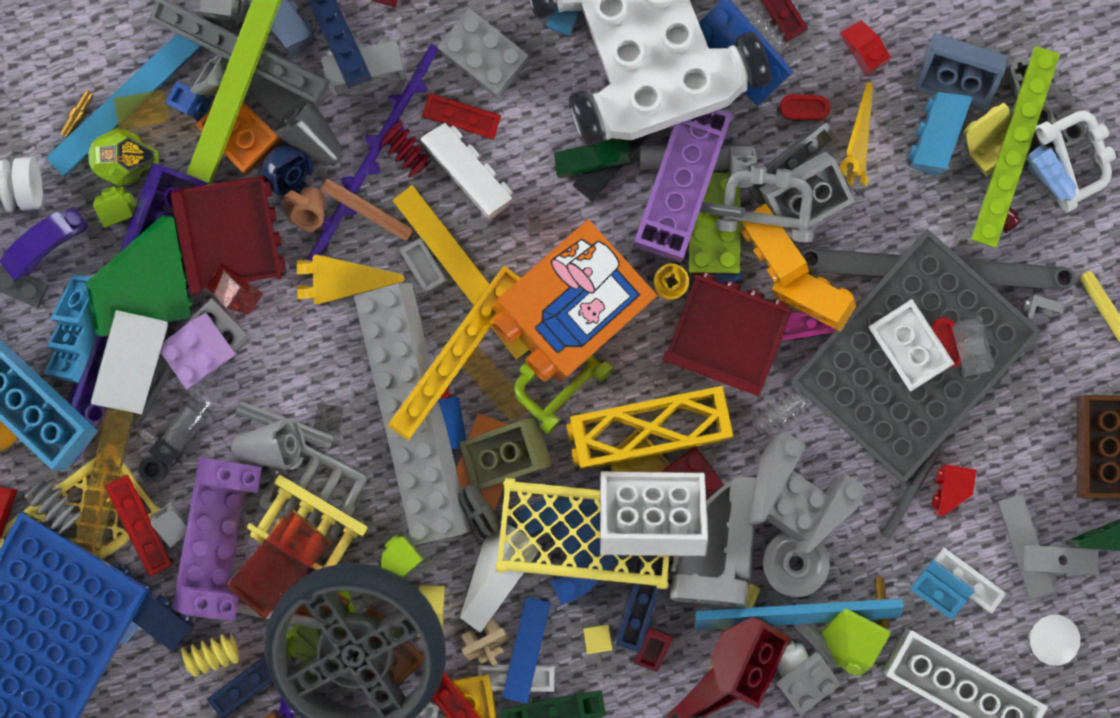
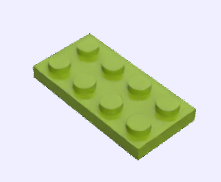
M712 173L703 202L724 205L726 184L729 179L728 173ZM736 187L734 202L736 207H740L741 187ZM699 212L689 240V274H702V272L708 274H740V221H737L736 231L718 230L716 225L717 217L723 215Z

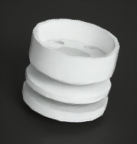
M33 156L15 158L12 166L8 160L2 159L0 161V214L4 213L5 210L9 213L14 212L16 204L22 211L40 210L43 203L41 172L36 159Z

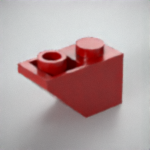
M942 464L941 469H937L935 483L939 484L938 492L933 494L931 509H935L934 515L944 516L973 495L976 469Z

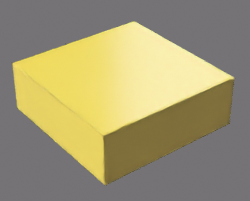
M608 624L583 628L587 654L612 650Z

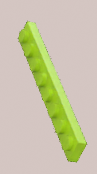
M1038 46L1033 48L970 239L971 241L992 248L997 247L1058 63L1059 53Z

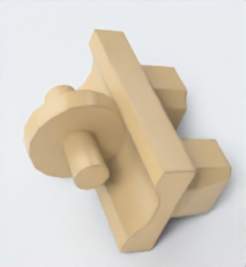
M492 619L484 627L487 636L478 640L473 630L461 635L464 646L461 650L469 661L478 657L480 664L490 660L493 666L498 664L495 656L503 653L500 645L510 641L505 630L500 628L496 621Z

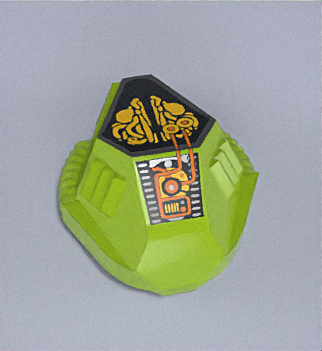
M115 128L101 135L93 141L88 152L89 166L93 173L117 187L135 183L141 178L144 171H149L152 163L159 164V151L142 143L139 136L126 129Z

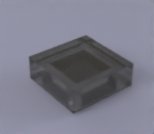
M318 403L314 428L340 432L344 407Z

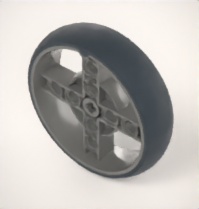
M342 563L327 566L307 574L284 593L270 616L265 638V656L269 674L276 690L285 703L301 718H415L427 707L441 684L446 664V644L441 623L432 605L408 580L378 566L362 563ZM354 590L369 593L386 600L399 610L379 621L365 613L349 612L335 591ZM304 603L322 631L318 638L317 654L294 666L288 650L287 631L292 616ZM323 605L330 607L332 611L325 610ZM394 625H400L404 630H398ZM337 627L344 628L346 632L339 631ZM419 634L425 650V669L417 687L409 695L405 696L390 674L389 669L393 663L394 647ZM373 636H377V637H379L382 641H381V642L376 641V640H374L372 637H373ZM329 659L336 660L339 664H333ZM365 669L372 670L374 674L366 672ZM308 671L315 672L317 676L310 674ZM331 680L347 688H362L374 708L345 706L327 699L314 689ZM379 690H384L388 694H382Z

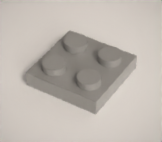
M815 652L776 683L800 716L811 710L814 705L841 685L818 652Z

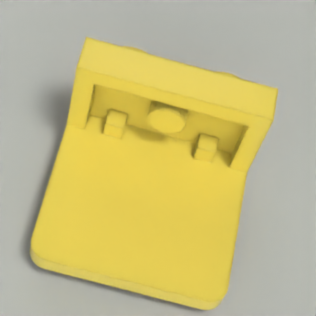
M1005 103L998 107H993L977 121H972L963 132L969 159L986 177L993 172L1010 121L1009 107Z

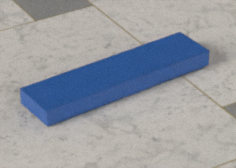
M526 597L502 698L528 704L551 602Z

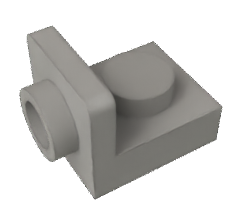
M1032 295L1024 300L1021 313L1030 321L1033 320L1036 309H1038L1037 314L1052 317L1053 314H1060L1062 312L1064 303Z

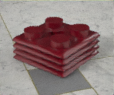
M697 447L691 448L660 471L665 473H704L706 501L724 486V483Z

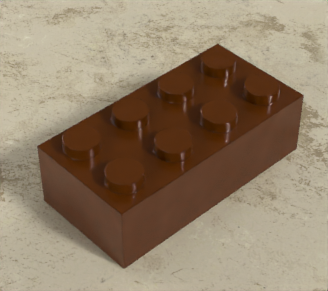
M1120 395L1076 396L1077 498L1120 499Z

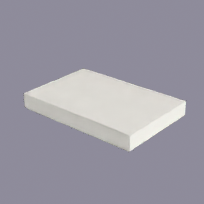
M913 299L868 326L910 392L954 365L953 360Z

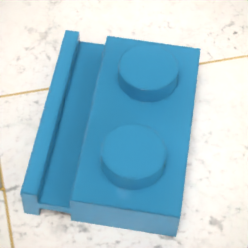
M934 559L931 560V563L910 586V590L951 620L975 592L973 587Z

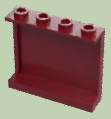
M264 176L172 190L171 199L190 294L200 293L201 289L273 277L282 279V272L286 271L284 256L279 257L277 247L282 246L279 231L274 232L273 222L277 221L275 207H270L268 197L272 196V190L270 188V181L265 182Z
M702 272L701 276L695 274L694 283L668 351H665L662 360L760 397L792 314V310L788 309L789 304L775 298L773 303L764 300V294L754 290H750L749 294L740 291V285L730 281H726L725 285L716 282V276Z

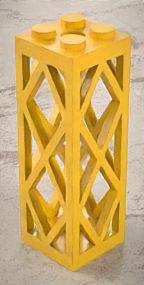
M723 386L571 416V423L566 424L569 441L574 440L576 448L571 449L574 466L579 465L580 471L730 441L733 437ZM711 399L712 408L696 402ZM667 408L652 423L630 416ZM678 408L708 418L690 436L660 427ZM614 421L642 431L623 450L600 443L594 439ZM600 422L593 430L586 434V424ZM713 422H716L718 433L698 437ZM650 434L671 441V443L634 450ZM590 449L604 453L607 456L591 459Z

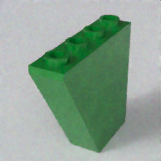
M162 215L86 282L94 331L100 337L109 335L116 310L167 322L191 317L190 310L193 309V303L186 291L188 280L186 271L182 268L181 260H183L181 245H178V230L174 217Z

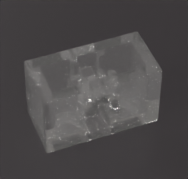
M982 316L956 322L952 328L965 377L991 371L994 367V361Z

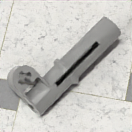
M640 144L638 153L639 170H659L667 145ZM722 145L713 171H727L729 178L738 171H751V166L757 165L754 146ZM740 181L736 187L747 188L753 186L754 183Z

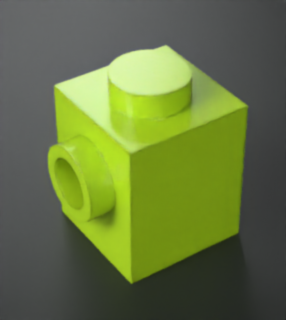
M124 186L105 189L101 195L95 197L93 204L104 228L131 218L136 206L133 195L130 192L127 193Z

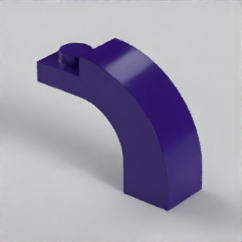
M74 206L62 213L57 211L20 236L3 254L0 263L13 280L16 281L33 272L48 253L69 239L85 232L89 225Z

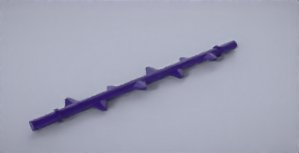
M430 44L419 65H416L417 68L403 93L388 97L393 110L379 135H366L365 140L370 150L356 175L342 177L341 182L344 187L356 195L367 174H379L381 172L375 161L383 148L381 144L384 138L381 136L400 121L399 118L414 93H426L428 88L422 78L425 73H428V68L438 52L436 45ZM340 202L332 217H324L323 224L321 225L323 232L317 238L318 241L307 260L313 261V255H321L325 247L329 246L330 243L328 242L344 215H356L357 212Z

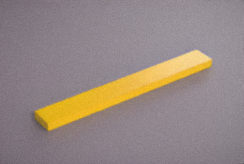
M411 185L392 201L471 303L475 305L489 286V283L414 186ZM491 326L492 330L516 360L529 351L519 338L510 344Z
M505 265L499 270L387 424L390 429L406 441H409L492 326L491 320L497 315L492 309L495 301L520 279L518 275Z

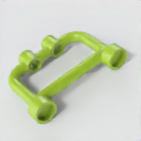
M591 355L585 361L588 366L542 410L524 392L525 385L536 377L535 373L525 362L519 369L522 375L515 382L514 393L518 401L542 423L540 429L549 435L561 422V419L554 413L592 375L599 382L606 379L614 369L607 361L601 363Z

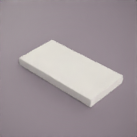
M116 310L92 394L91 404L142 414L167 330V321Z

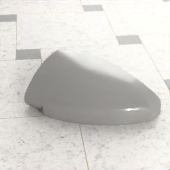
M737 477L707 499L708 541L705 556H674L671 600L720 610L747 608L748 585L751 584L756 528V524L750 525L748 520L757 478Z

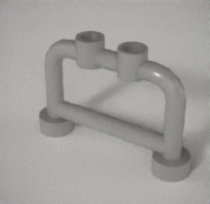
M757 165L751 166V171H738L730 176L726 184L724 205L734 206L736 186L740 181H749L754 184H772L784 188L794 187L802 192L800 219L745 211L743 218L725 215L717 217L716 228L718 230L736 231L737 221L793 228V240L799 242L813 241L814 230L809 228L813 197L812 190L806 181L792 177V171L788 169H777L776 174L766 173V167Z

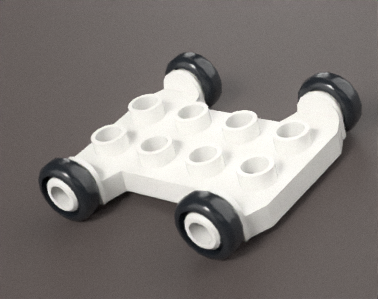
M529 0L535 16L541 20L554 15L555 4L559 13L563 11H583L610 82V85L601 92L592 94V98L584 90L574 92L569 96L570 111L579 137L586 147L599 145L603 141V132L606 140L611 138L633 140L729 106L742 92L747 91V83L752 88L758 89L768 85L771 80V72L765 50L755 33L745 32L740 34L736 38L735 46L732 45L724 49H709L690 0Z

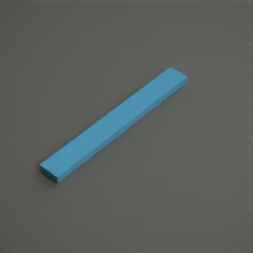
M176 34L52 151L46 159L63 177H66L88 156L90 146L95 139L118 128L192 58L202 46Z
M903 599L705 610L695 613L696 631L729 629L750 617L763 621L770 626L828 623L845 608L867 620L901 618L904 606Z

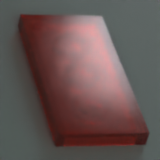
M292 509L226 586L265 620L274 610L284 593L303 577L332 542L295 509Z

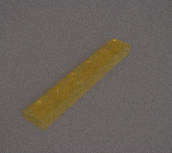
M109 407L75 539L77 545L100 558L113 505L104 485L120 477L135 413Z

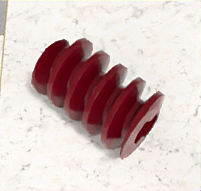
M400 120L381 136L384 138L381 147L391 146L388 155L397 153L394 160L395 163L403 160L404 163L401 169L410 168L411 171L408 177L411 178L427 167L433 159L427 161L430 155L428 151L420 153L423 148L421 143L414 146L415 136L407 138L410 132L408 128L400 130L403 124Z

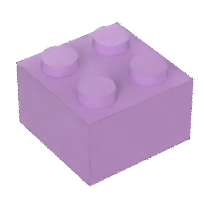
M207 313L190 321L164 341L160 353L186 389L201 382L236 356Z

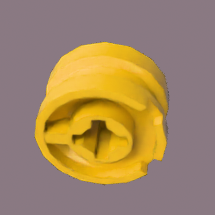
M677 264L663 265L657 270L653 278L655 292L665 300L680 298L685 294L689 286L687 272ZM670 277L676 281V284L672 287H668L666 282Z

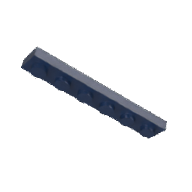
M307 0L347 88L349 89L372 80L368 67L336 0Z

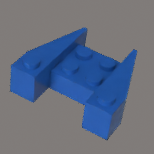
M569 497L557 498L553 502V507L559 514L563 515L572 508V504L569 501ZM583 499L579 505V509L585 517H590L598 510L595 500ZM540 500L530 505L534 512H538L546 505V501ZM527 507L517 512L522 523H525L532 517V513ZM547 507L539 514V518L545 526L553 524L558 519L557 514L551 507ZM572 510L564 517V520L572 529L577 528L584 521L577 510ZM600 512L590 519V523L597 531H600ZM532 519L525 525V530L529 535L544 528L537 519ZM562 521L553 526L559 540H562L570 533ZM584 524L576 531V535L583 543H587L595 537V532L588 524ZM571 535L562 542V547L568 554L572 555L581 548V544L575 536ZM596 538L588 545V549L594 557L601 556L600 538ZM581 550L573 558L577 567L588 568L593 562V558L586 550ZM604 555L600 558L599 562L603 570H610L618 560L614 555ZM617 555V556H618L620 559H622L625 555ZM559 576L551 580V584L561 605H564L586 594L599 580Z

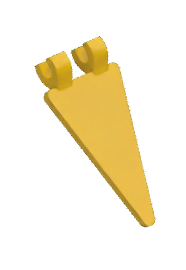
M873 82L866 83L848 145L847 157L839 166L842 175L847 176L846 181L849 186H854V180L858 177H861L860 183L862 186L867 187L869 182L865 172ZM854 167V168L847 174L848 168Z
M318 254L313 255V261L297 260V274L313 273V286L297 285L298 299L313 298L315 304L325 303L404 281V276L399 273Z

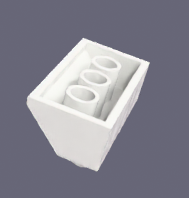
M444 123L421 138L424 148L490 222L513 202L511 197L513 194L512 190L504 182L499 184L494 178L496 175L495 171L487 163L485 165L480 163L477 159L480 156L470 144L467 147L460 140L463 136L455 126L449 128Z

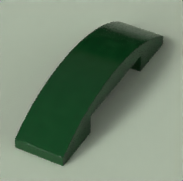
M602 690L558 696L500 709L502 718H598L606 716Z

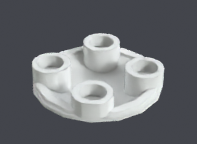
M1055 614L1041 618L1029 632L1030 646L1033 654L1040 661L1048 665H1062L1070 662L1077 655L1080 648V633L1077 626L1070 619L1062 615Z

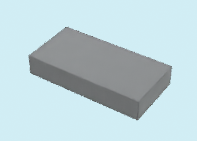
M421 237L399 250L425 294L447 282Z

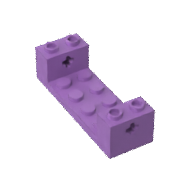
M719 109L674 125L634 241V248L678 263L682 262L733 113Z
M199 457L174 594L173 610L188 616L235 621L239 595L228 591L245 492H258L262 467Z

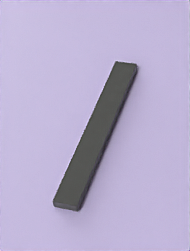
M156 0L149 20L230 60L239 36L169 0ZM263 48L254 72L316 104H321L330 82Z

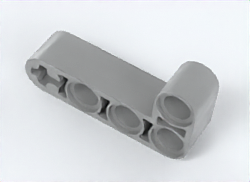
M1024 58L1015 60L1008 66L1005 73L1015 101L1017 100L1021 88L1020 83L1023 81L1029 60ZM1015 70H1023L1024 74H1016ZM1045 99L1040 115L1043 117V123L1047 121L1053 124L1056 121L1048 101ZM1081 121L1070 126L1076 131V138L1073 139L1067 135V128L1061 131L1066 147L1074 145L1085 136L1086 128ZM1035 130L1032 138V142L1035 149H1037L1040 145H1042L1045 150L1050 149L1049 147H1046L1043 143L1040 142ZM1053 143V146H1052L1051 149H1052L1053 152H1056L1055 147H1054V143Z

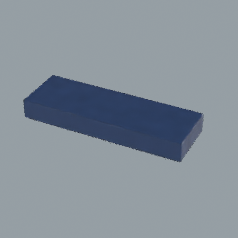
M263 656L207 698L220 718H225L272 682L266 663V656Z

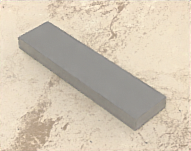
M1023 494L997 501L1028 598L1033 599L1055 592L1049 573L1023 571L1024 545L1040 546Z

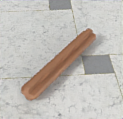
M326 179L323 183L321 190L402 240H407L412 233L410 227L334 181Z

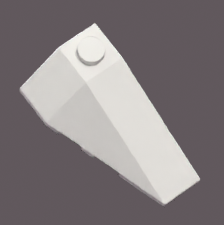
M508 524L506 525V535H510L516 530V528ZM500 531L495 532V534L489 537L487 536L483 541L460 615V619L480 633L524 573L515 571L496 572L495 565L498 559ZM518 531L511 536L510 541L520 550L530 542V539L523 532ZM505 542L503 560L511 561L512 556L515 555V550L508 542ZM533 544L523 550L522 556L525 562L531 563L539 550Z

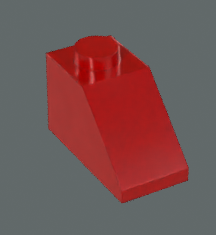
M862 20L840 32L841 37L865 76L884 66L892 58L879 36Z

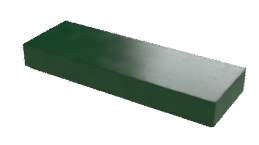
M609 139L593 147H586L584 145L554 152L556 175L560 179L631 162L629 140Z

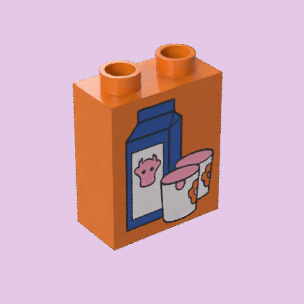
M587 219L495 301L492 309L497 315L491 320V324L505 341L512 344L519 338L532 352L525 361L538 378L543 382H547L553 376L561 383L658 295L593 223Z

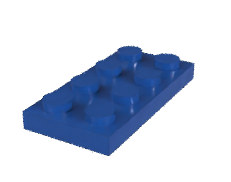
M721 0L699 22L709 49H724L732 45L735 46L736 38L745 32H753L758 36L768 59L771 80L768 85L758 89L752 88L747 83V91L744 92L756 106L760 105L794 73L731 0Z

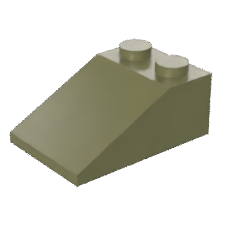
M537 418L522 420L459 442L471 483L479 490L505 481V478L515 479L552 466Z

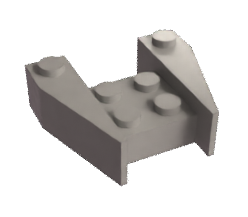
M785 431L772 436L761 456L748 524L755 525L764 522L766 519L798 542L792 555L798 556L809 553L848 518L858 507L867 489L850 476L844 475L832 479L827 491L824 493L801 477L793 469L806 445Z

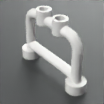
M1079 111L1053 124L1046 121L1036 126V135L1040 142L1046 145L1053 141L1060 163L1077 186L1075 190L1076 196L1072 200H1060L1057 198L1060 208L1065 213L1078 207L1077 202L1108 185L1112 175L1110 162L1116 159V154L1110 146L1105 147L1103 139L1109 136V131L1103 123L1098 125L1093 114L1088 111ZM1080 121H1085L1089 128L1087 136L1093 143L1096 151L1094 158L1100 166L1102 174L1099 180L1079 190L1061 131Z

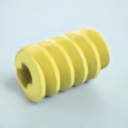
M231 632L229 640L226 639L224 634H221L220 643H217L214 637L210 638V646H207L204 640L201 641V649L199 650L195 644H191L190 653L187 652L185 647L181 648L185 668L194 677L199 676L200 670L206 674L209 672L210 667L215 671L219 669L220 664L223 667L229 666V659L233 664L239 662V650Z

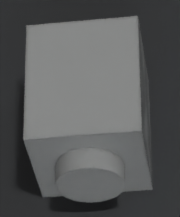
M170 501L151 515L150 519L152 527L169 547H172L176 543L181 544L184 542L188 521Z

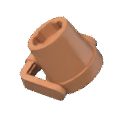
M305 188L300 194L290 190L284 196L286 212L291 224L309 233L323 224L325 215V195L323 192L316 188Z

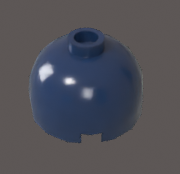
M294 146L275 148L267 155L262 165V176H264L265 182L270 181L272 192L283 197L290 190L299 193L307 184L304 181L307 174L311 176L313 171L311 157Z

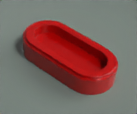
M789 94L781 100L779 111L787 120L822 121L830 112V103L821 95Z
M938 318L933 321L930 327L954 362V365L949 368H955L964 360V350L956 324L949 318Z

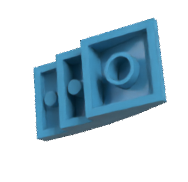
M72 275L51 317V320L58 325L47 347L54 350V353L43 374L50 378L79 383L88 362L96 337L86 289V282L91 276Z

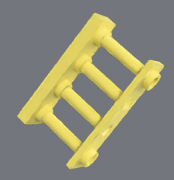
M281 475L278 476L274 483L279 488L277 490L278 495L259 526L255 527L249 523L246 527L251 531L249 535L251 538L262 544L264 540L268 541L314 570L338 564L353 538L356 539L357 536L364 538L368 531L367 526ZM293 496L301 501L299 503L301 507L278 541L266 532L286 500H290ZM316 510L323 514L321 517L322 521L304 551L300 554L288 546L308 513ZM338 523L345 527L343 530L344 535L325 566L322 567L310 559L330 526Z

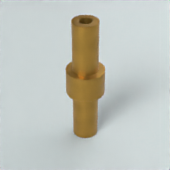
M85 90L76 107L73 106L68 113L70 117L60 134L65 137L72 134L78 122H82L86 115L85 110L94 94Z
M875 577L876 598L874 600L889 599V597H886L884 577ZM878 619L879 626L885 629L890 628L889 619Z

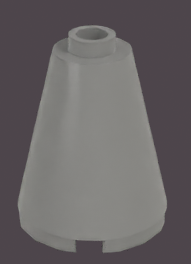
M290 418L282 419L236 436L231 444V452L238 461L283 470H293L298 468L303 460V457H300L301 449H305L304 435L298 423H293Z

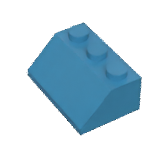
M938 92L934 98L929 97L924 110L928 115L925 122H920L916 135L920 136L917 145H912L907 159L911 160L909 167L936 177L947 170L972 97Z

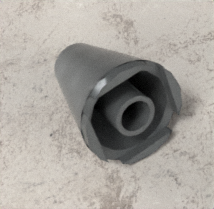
M303 98L295 104L297 108L292 112L288 110L280 118L274 127V133L325 167L329 165L335 166L343 157L341 154L343 148L316 103Z

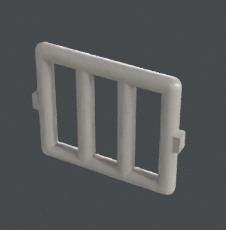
M305 444V449H301L300 453L310 457V460L297 485L306 489L318 464L326 465L333 470L318 498L328 502L342 474L353 479L355 483L340 510L348 516H352L356 509L354 505L367 482V476ZM272 469L270 473L272 478L259 501V505L262 508L268 510L272 505L273 501L271 500L278 488L274 483L279 475L284 477L287 470ZM292 496L286 506L281 508L278 516H284L291 522L296 515L294 510L299 500ZM313 510L300 527L314 534L319 526L316 523L321 513ZM335 523L330 531H327L323 539L334 543L343 526Z

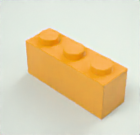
M766 203L753 211L755 213L774 215ZM740 221L742 229L739 231L747 243L751 241L755 246V249H753L755 256L760 263L765 261L769 267L766 271L774 283L778 281L783 288L809 272L807 262L783 227Z
M809 272L783 288L778 281L772 287L776 299L788 303L789 306L841 332L856 308L851 292L844 288L838 290L832 287L831 283L822 277L815 278L809 275Z

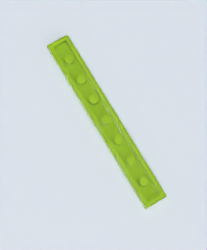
M252 0L187 174L207 183L213 182L282 0Z

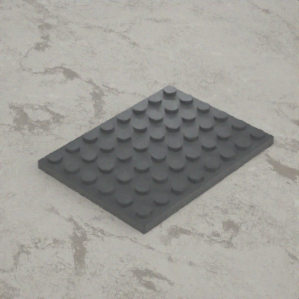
M926 229L856 306L841 332L835 330L790 379V382L902 483H905L1042 331L930 230ZM913 299L930 326L938 318H949L956 324L964 350V360L959 366L944 370L910 392L868 326Z

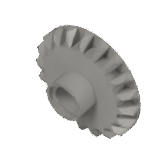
M783 532L773 538L763 554L762 566L765 577L774 589L786 596L803 597L812 594L823 585L828 576L830 561L827 549L820 542L809 553L796 556L800 559L801 566L798 570L794 571L790 568L789 561L794 556L792 553L798 542Z

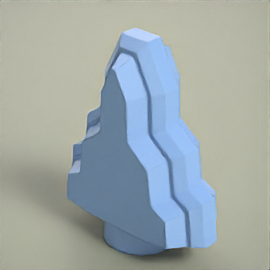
M1040 145L1026 157L1029 163L1027 169L1046 185L1057 198L1070 201L1076 196L1075 190L1077 186L1065 172L1063 165L1051 148L1045 150Z

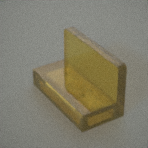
M157 90L115 97L114 105L119 130L169 122L170 116L167 104H165V92Z

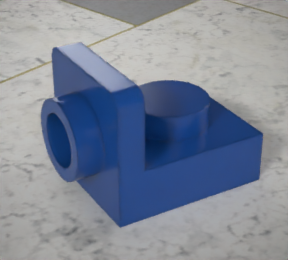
M177 81L165 104L199 121L207 113L211 99L205 95L193 94L190 87Z

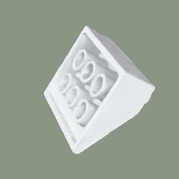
M601 472L600 555L705 556L708 536L704 473Z

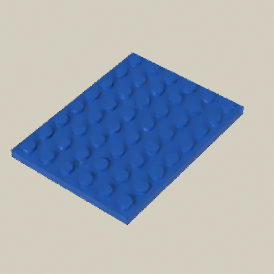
M26 512L19 513L0 548V718H80L149 589L65 536L58 534L57 531L52 530Z

